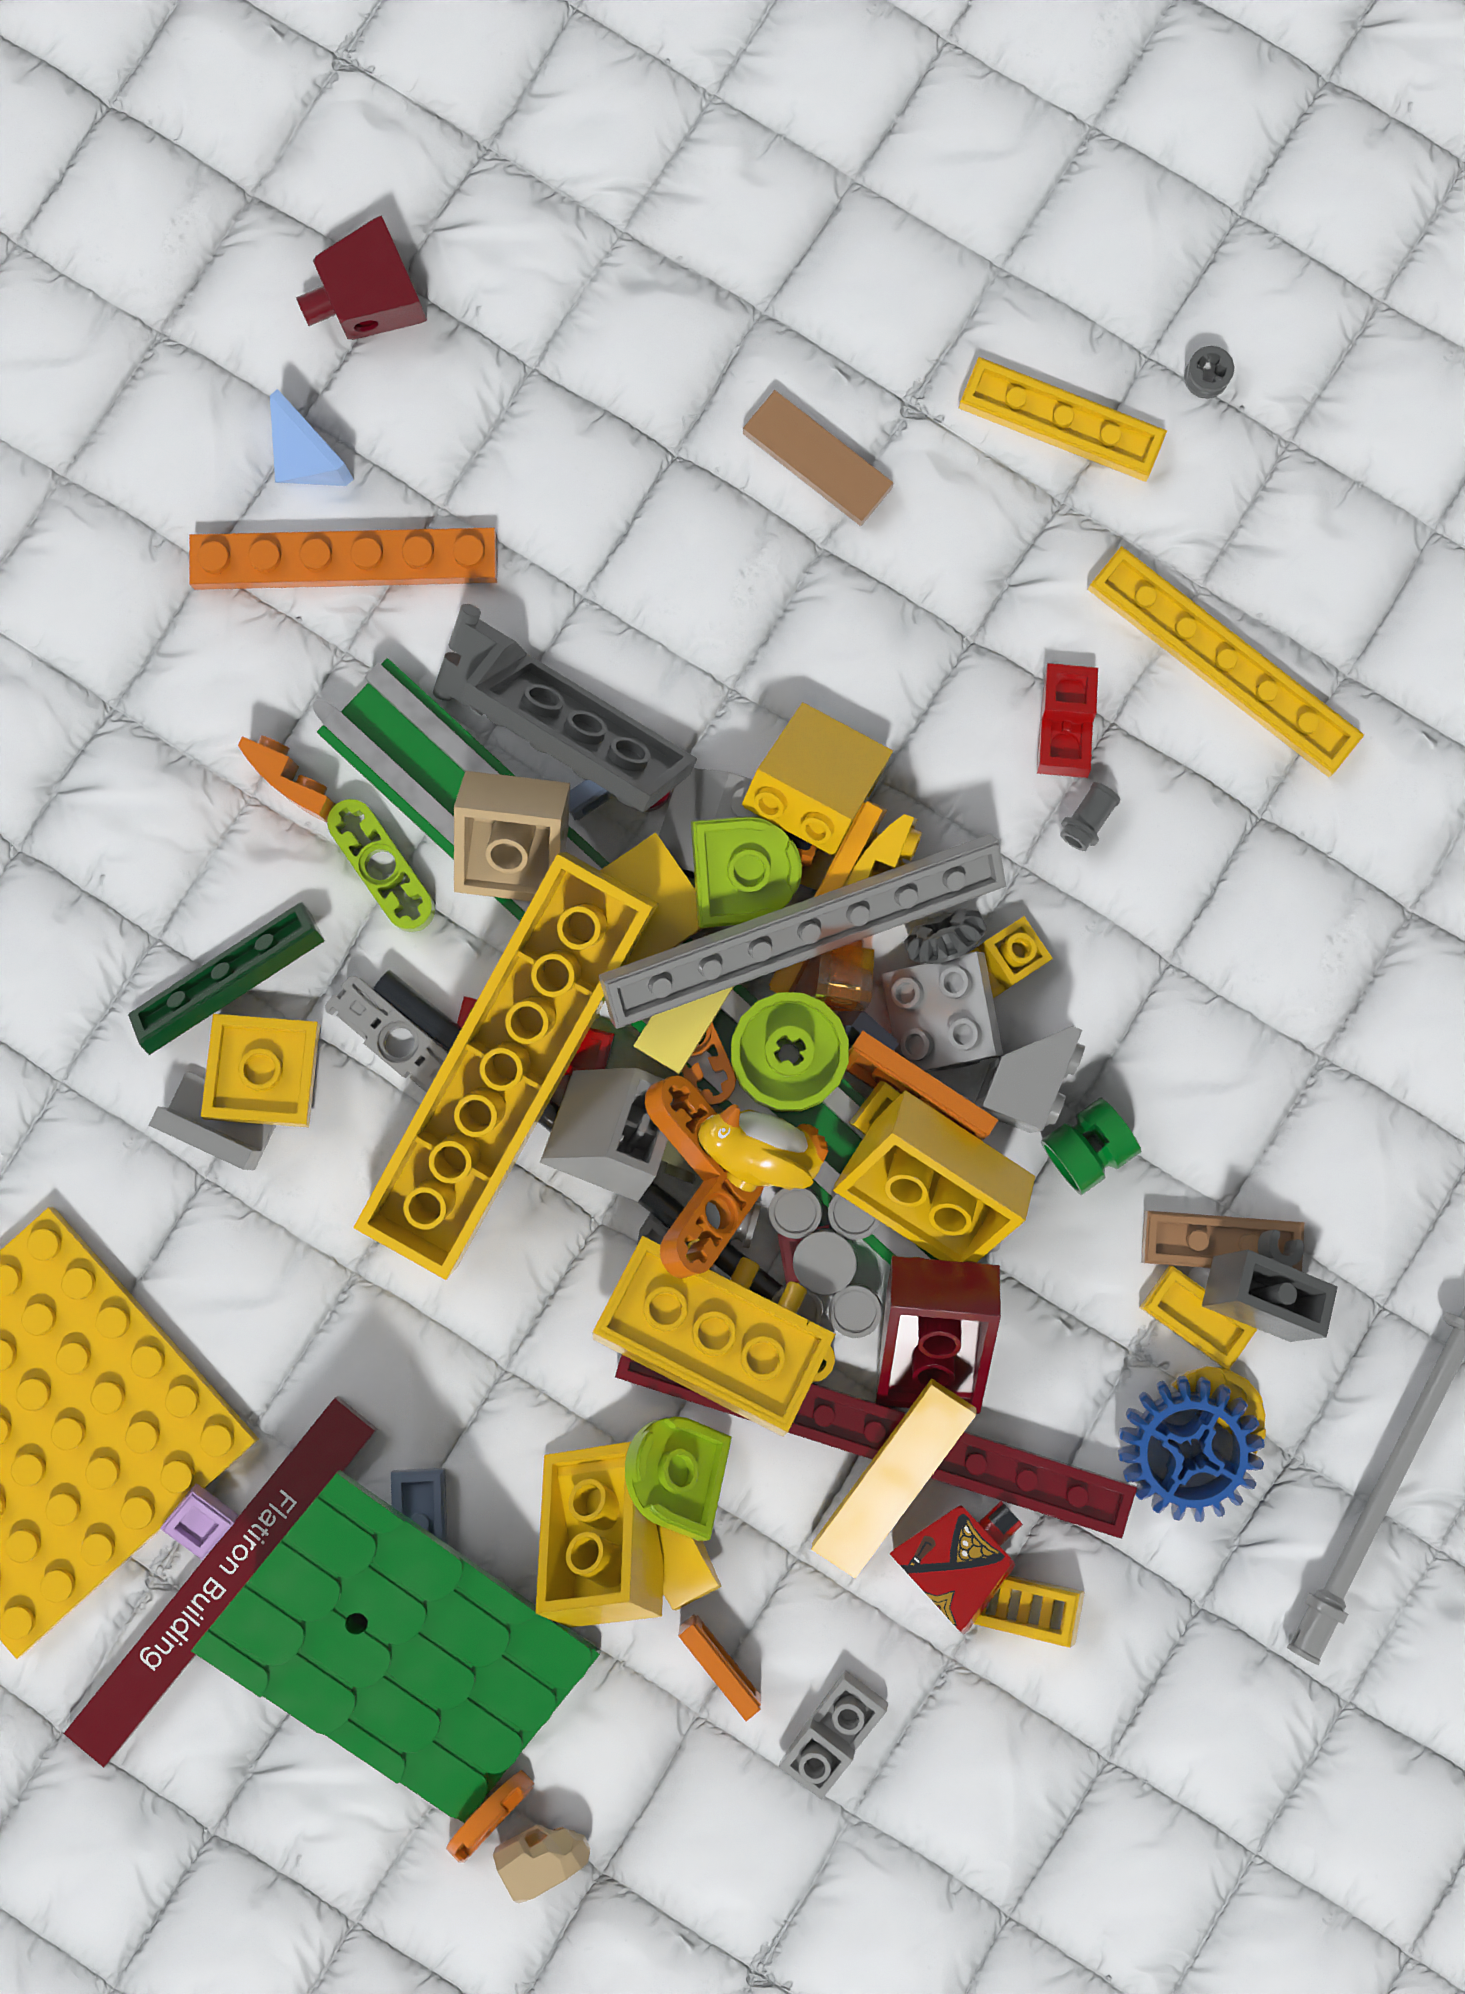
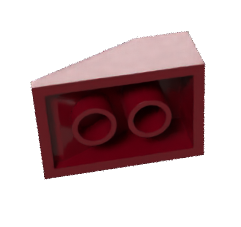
M892 1256L886 1293L875 1403L889 1407L910 1408L929 1381L933 1379L976 1407V1414H980L1001 1318L1000 1265L980 1264L972 1261L957 1262L925 1259L922 1257Z

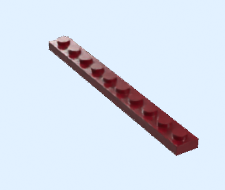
M621 1355L615 1378L747 1419ZM812 1383L788 1433L873 1459L906 1412ZM966 1431L963 1432L930 1477L1120 1539L1123 1537L1137 1487L1133 1484Z

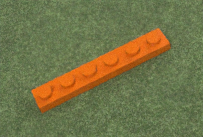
M495 527L189 534V584L194 590L497 583V533Z

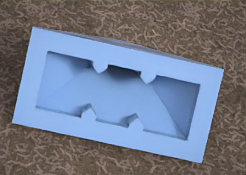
M278 389L270 395L275 483L347 486L354 479L345 463Z

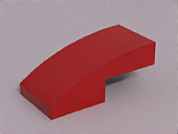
M1047 663L1041 707L1036 774L1088 778L1091 771L1093 722L1097 713V667Z

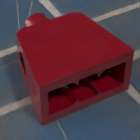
M382 215L372 219L316 255L313 263L323 286L296 297L308 326L337 315L347 339L350 340L427 321L419 298Z

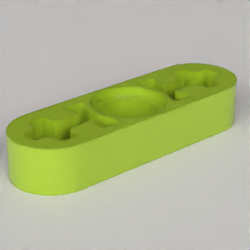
M346 799L337 803L328 815V830L386 916L395 926L403 931L417 932L426 928L432 922L435 915L434 900L376 815L366 804L359 800ZM349 812L355 817H360L364 814L365 819L359 823L361 829L371 841L377 834L380 835L381 840L371 842L363 847L357 837L351 832L341 833L340 830L346 825L343 817ZM362 848L359 854L355 856L353 850ZM378 852L392 854L396 862L393 874L384 880L373 879L367 869L369 859ZM406 875L409 877L410 882L401 884L405 893L413 900H417L420 897L423 900V903L417 907L421 915L415 920H412L407 915L399 918L398 913L403 909V905L394 892L391 891L386 898L382 895V891L398 886Z

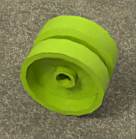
M778 992L758 1000L741 1016L732 1036L731 1064L739 1086L755 1103L775 1112H801L821 1104L839 1086L849 1063V1039L840 1018L823 1001L804 993ZM791 1044L798 1049L799 1058L795 1063L792 1064L789 1060L783 1062L780 1060L779 1052L782 1046Z

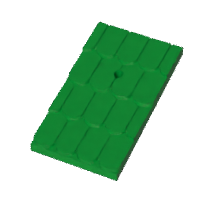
M340 1470L191 1650V1652L261 1698L263 1696L316 1733L327 1736L396 1784L401 1783L448 1816L458 1819L463 1823L481 1805L486 1795L516 1761L520 1753L541 1727L550 1719L553 1712L574 1686L584 1677L588 1669L599 1657L601 1651L567 1626L536 1614L535 1604Z

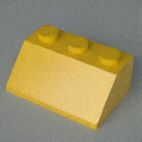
M905 1090L874 1120L835 1182L833 1191L939 1260L978 1262L1026 1221L1036 1176Z

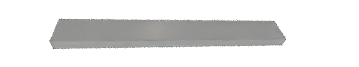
M988 834L599 974L611 1022L616 1029L1004 888L1006 887L999 840L993 835Z

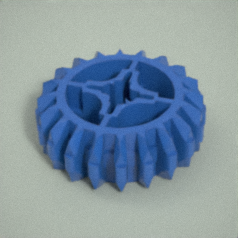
M1179 1376L1177 1378L1178 1391L1173 1393L1170 1392L1165 1381H1159L1157 1389L1161 1398L1154 1401L1148 1393L1142 1392L1139 1395V1399L1143 1407L1146 1408V1411L1142 1413L1133 1408H1128L1126 1411L1127 1419L1136 1425L1137 1428L1123 1427L1119 1429L1120 1439L1132 1444L1118 1450V1457L1121 1462L1133 1463L1123 1471L1125 1480L1127 1482L1140 1481L1136 1486L1137 1490L1135 1493L1139 1500L1147 1499L1154 1494L1151 1506L1156 1513H1161L1169 1503H1172L1171 1514L1174 1520H1182L1186 1507L1191 1508L1196 1522L1204 1521L1205 1513L1203 1507L1211 1506L1218 1517H1223L1225 1509L1221 1503L1222 1500L1228 1497L1236 1506L1243 1503V1499L1236 1489L1239 1485L1246 1489H1255L1257 1483L1246 1470L1257 1471L1263 1469L1264 1462L1262 1459L1250 1453L1258 1451L1265 1446L1261 1436L1250 1434L1256 1430L1259 1422L1255 1415L1242 1416L1248 1407L1242 1397L1233 1399L1228 1403L1231 1391L1224 1384L1217 1387L1210 1396V1381L1206 1377L1199 1378L1195 1392L1190 1391V1385L1186 1376ZM1189 1409L1203 1410L1201 1414L1196 1412L1194 1417L1184 1425H1173L1167 1421L1162 1423L1165 1418L1179 1411ZM1219 1417L1230 1426L1232 1431L1233 1450L1229 1461L1212 1447V1440L1216 1434L1214 1425ZM1151 1436L1160 1440L1162 1446L1170 1451V1456L1166 1463L1168 1471L1163 1479L1152 1470L1148 1463L1147 1453ZM1191 1439H1197L1205 1455L1199 1453L1193 1457L1190 1452V1458H1184L1177 1442L1182 1444L1188 1440L1191 1445ZM1206 1472L1216 1476L1212 1481L1200 1486H1179L1180 1484L1186 1485L1188 1480L1197 1473Z

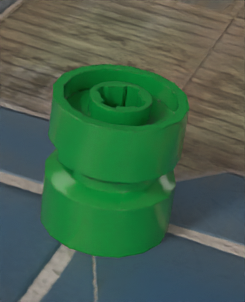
M1102 1097L1076 1114L1077 1124L1075 1126L1063 1124L1041 1140L1045 1152L1055 1167L1080 1195L1085 1194L1106 1178L1105 1168L1110 1166L1119 1169L1142 1152L1130 1128L1115 1109ZM1092 1136L1103 1147L1097 1153L1087 1141Z

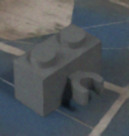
M1275 1229L1265 1231L1260 1235L1258 1253L1248 1249L1213 1256L1202 1307L1289 1342L1327 1337L1338 1286L1292 1268L1303 1256L1304 1243L1302 1240L1286 1241L1282 1254L1278 1248L1280 1231Z

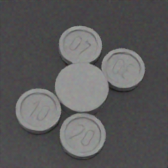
M808 1187L805 1189L794 1188L792 1190L782 1188L776 1193L770 1203L769 1218L773 1227L781 1235L792 1239L803 1238L797 1246L793 1257L794 1272L800 1282L798 1284L807 1289V1294L797 1314L818 1325L823 1314V1304L818 1294L835 1293L829 1304V1318L833 1327L842 1335L850 1338H861L871 1334L881 1320L882 1304L878 1295L869 1287L862 1284H849L858 1266L857 1251L850 1239L858 1240L868 1237L876 1230L880 1221L836 1193L828 1208V1217L833 1229L822 1228L815 1230L822 1219L823 1212L821 1201L816 1193ZM784 1285L775 1293L771 1300L772 1302L778 1304L787 1285Z

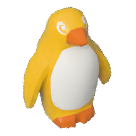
M732 1104L720 1114L708 1117L701 1123L698 1132L700 1144L719 1165L728 1171L727 1178L729 1181L747 1192H753L757 1186H777L787 1190L810 1187L813 1184L812 1179L818 1174L828 1153L825 1137L818 1135L819 1130L814 1126L800 1124L798 1127H794L782 1118L759 1113L751 1109L740 1112V1108L736 1104Z

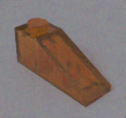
M864 939L821 954L819 956L813 997L823 1001L832 1011H866L872 998L875 949L864 948Z

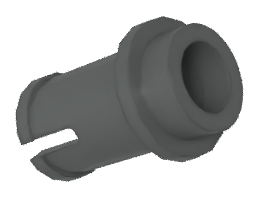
M1093 782L1089 792L1071 818L1065 817L1062 821L1063 830L1060 833L1061 838L1072 847L1081 851H1086L1089 846H1095L1099 841L1097 833L1115 806H1118L1120 803V797L1109 787Z

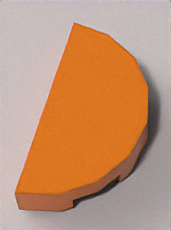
M523 1770L513 1775L498 1788L450 1840L446 1849L458 1863H465L533 1789L532 1786L535 1783Z

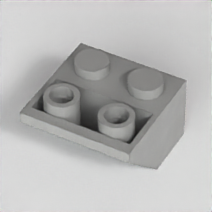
M1071 1026L992 1061L978 1093L975 1105L998 1119V1121L1028 1133L1042 1131L1049 1123L1054 1125L1061 1113L1066 1095L1058 1092L1062 1081L1068 1074H1075L1085 1050V1045L1078 1043L1082 1029Z
M638 1068L573 1071L540 1163L638 1202L657 1175L668 1141L649 1117L645 1106V1094L648 1088L654 1083L663 1080V1078Z

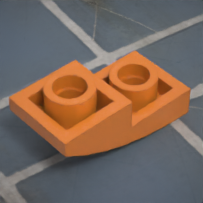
M261 735L258 743L242 736L238 746L255 770L296 806L327 823L328 815L336 804L328 796H325L327 787L303 775H299L296 782L293 781L299 766L287 756L290 748Z

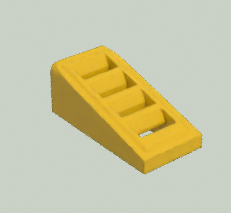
M1009 1575L1000 1587L995 1616L986 1614V1606L974 1624L1071 1648L1076 1643L1085 1592ZM1013 1589L1022 1591L1016 1620L1007 1618ZM1034 1595L1043 1596L1038 1625L1029 1623ZM1055 1600L1065 1602L1060 1629L1050 1628Z

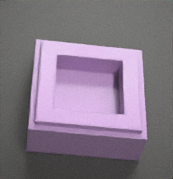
M196 1483L165 1520L160 1529L203 1560L235 1523L238 1514Z

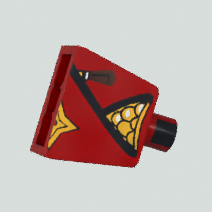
M1002 1501L995 1505L979 1522L960 1505L896 1547L890 1555L964 1635L972 1627L1014 1569L1015 1562L1000 1546L1023 1524Z

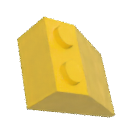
M631 1441L544 1455L536 1614L569 1628L662 1617L664 1562L657 1526L645 1518L636 1508L629 1495L625 1480V1460Z

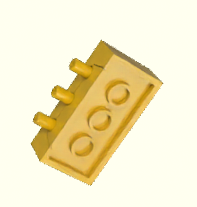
M644 1236L641 1237L592 1332L593 1340L782 1437L788 1433L836 1334L797 1314L807 1294V1289L802 1285L792 1281L788 1282L778 1304L749 1290L760 1266L745 1257L740 1259L730 1280L709 1269L704 1273L680 1279L667 1272L662 1264L660 1244ZM697 1238L695 1240L690 1241L687 1246L688 1250L694 1242L700 1240Z

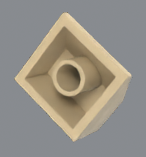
M465 771L454 805V892L532 901L556 855L565 852L569 826L570 783Z

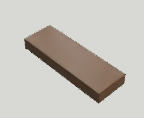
M776 390L771 393L743 427V435L859 526L865 523L893 488L894 483Z
M1144 1210L1141 1263L1211 1268L1213 1256L1248 1249L1258 1253L1260 1235L1265 1231L1275 1229L1280 1231L1278 1248L1283 1254L1286 1241L1299 1239L1304 1243L1305 1222ZM1303 1256L1292 1268L1302 1271Z

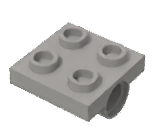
M976 951L944 963H925L881 974L892 1036L899 1043L895 1049L896 1053L925 1072L966 1067L977 1064L981 1060L1003 1056L985 953Z

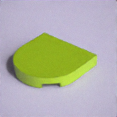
M751 816L691 821L697 918L700 928L738 925L783 909L790 902L800 885L802 865L796 845L780 827L765 819Z
M674 1416L657 1419L642 1427L631 1441L625 1460L627 1489L639 1512L649 1521L698 1541L710 1540L732 1436L686 1417Z

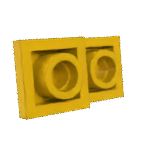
M903 814L891 823L863 853L844 886L880 874L876 871L879 862L895 868L900 867L903 859L911 862L922 836L921 831L915 830L918 819Z
M1025 916L969 952L978 951L985 953L993 999L1053 959Z
M656 1524L664 1562L663 1595L672 1610L676 1611L722 1587L703 1541L695 1540Z

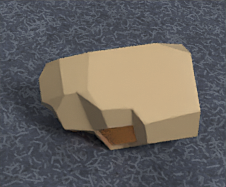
M536 1824L497 1846L493 1852V1858L497 1872L512 1900L522 1903L536 1898L582 1869L589 1861L591 1848L585 1835L579 1834L574 1830H568L563 1827L551 1830Z

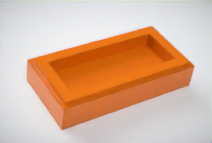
M693 1614L680 1625L678 1637L743 1719L748 1721L761 1710V1694L701 1618Z

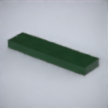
M298 903L130 1012L128 1014L138 1043L145 1052L151 1055L323 943L325 940L311 912L304 903Z

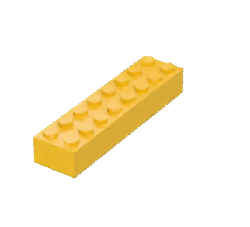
M568 852L556 855L353 1227L354 1229L444 1280L449 1278L459 1266L605 1002L598 975L626 964L659 903Z

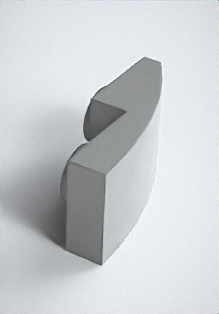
M845 1671L798 1734L780 1761L779 1767L822 1800L851 1764L856 1749L887 1712L888 1702L849 1672Z

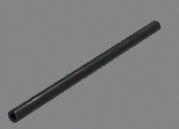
M388 970L379 979L373 990L450 1051L462 1027L391 970ZM551 1099L538 1121L549 1132H551L560 1107ZM653 1181L638 1201L642 1207L669 1228L685 1208ZM727 1243L714 1264L731 1277L740 1259L748 1257L732 1244ZM759 1268L749 1290L771 1301L775 1293L783 1285Z

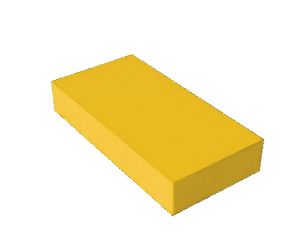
M1169 1265L1139 1308L1222 1368L1229 1371L1257 1331V1328L1202 1307L1206 1289L1174 1266Z

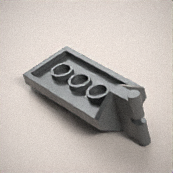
M471 604L461 605L448 644L449 648L454 652H447L444 656L433 689V695L436 698L444 701L454 698L481 716L485 714L492 723L506 727L527 740L537 751L551 755L572 768L573 772L579 777L593 781L614 794L624 805L636 808L643 813L691 775L697 761L696 757L528 655L516 641L480 620L481 611L476 606Z

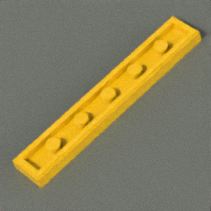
M1123 546L1117 550L1089 585L1087 590L1327 777L1332 776L1364 737L1361 731Z

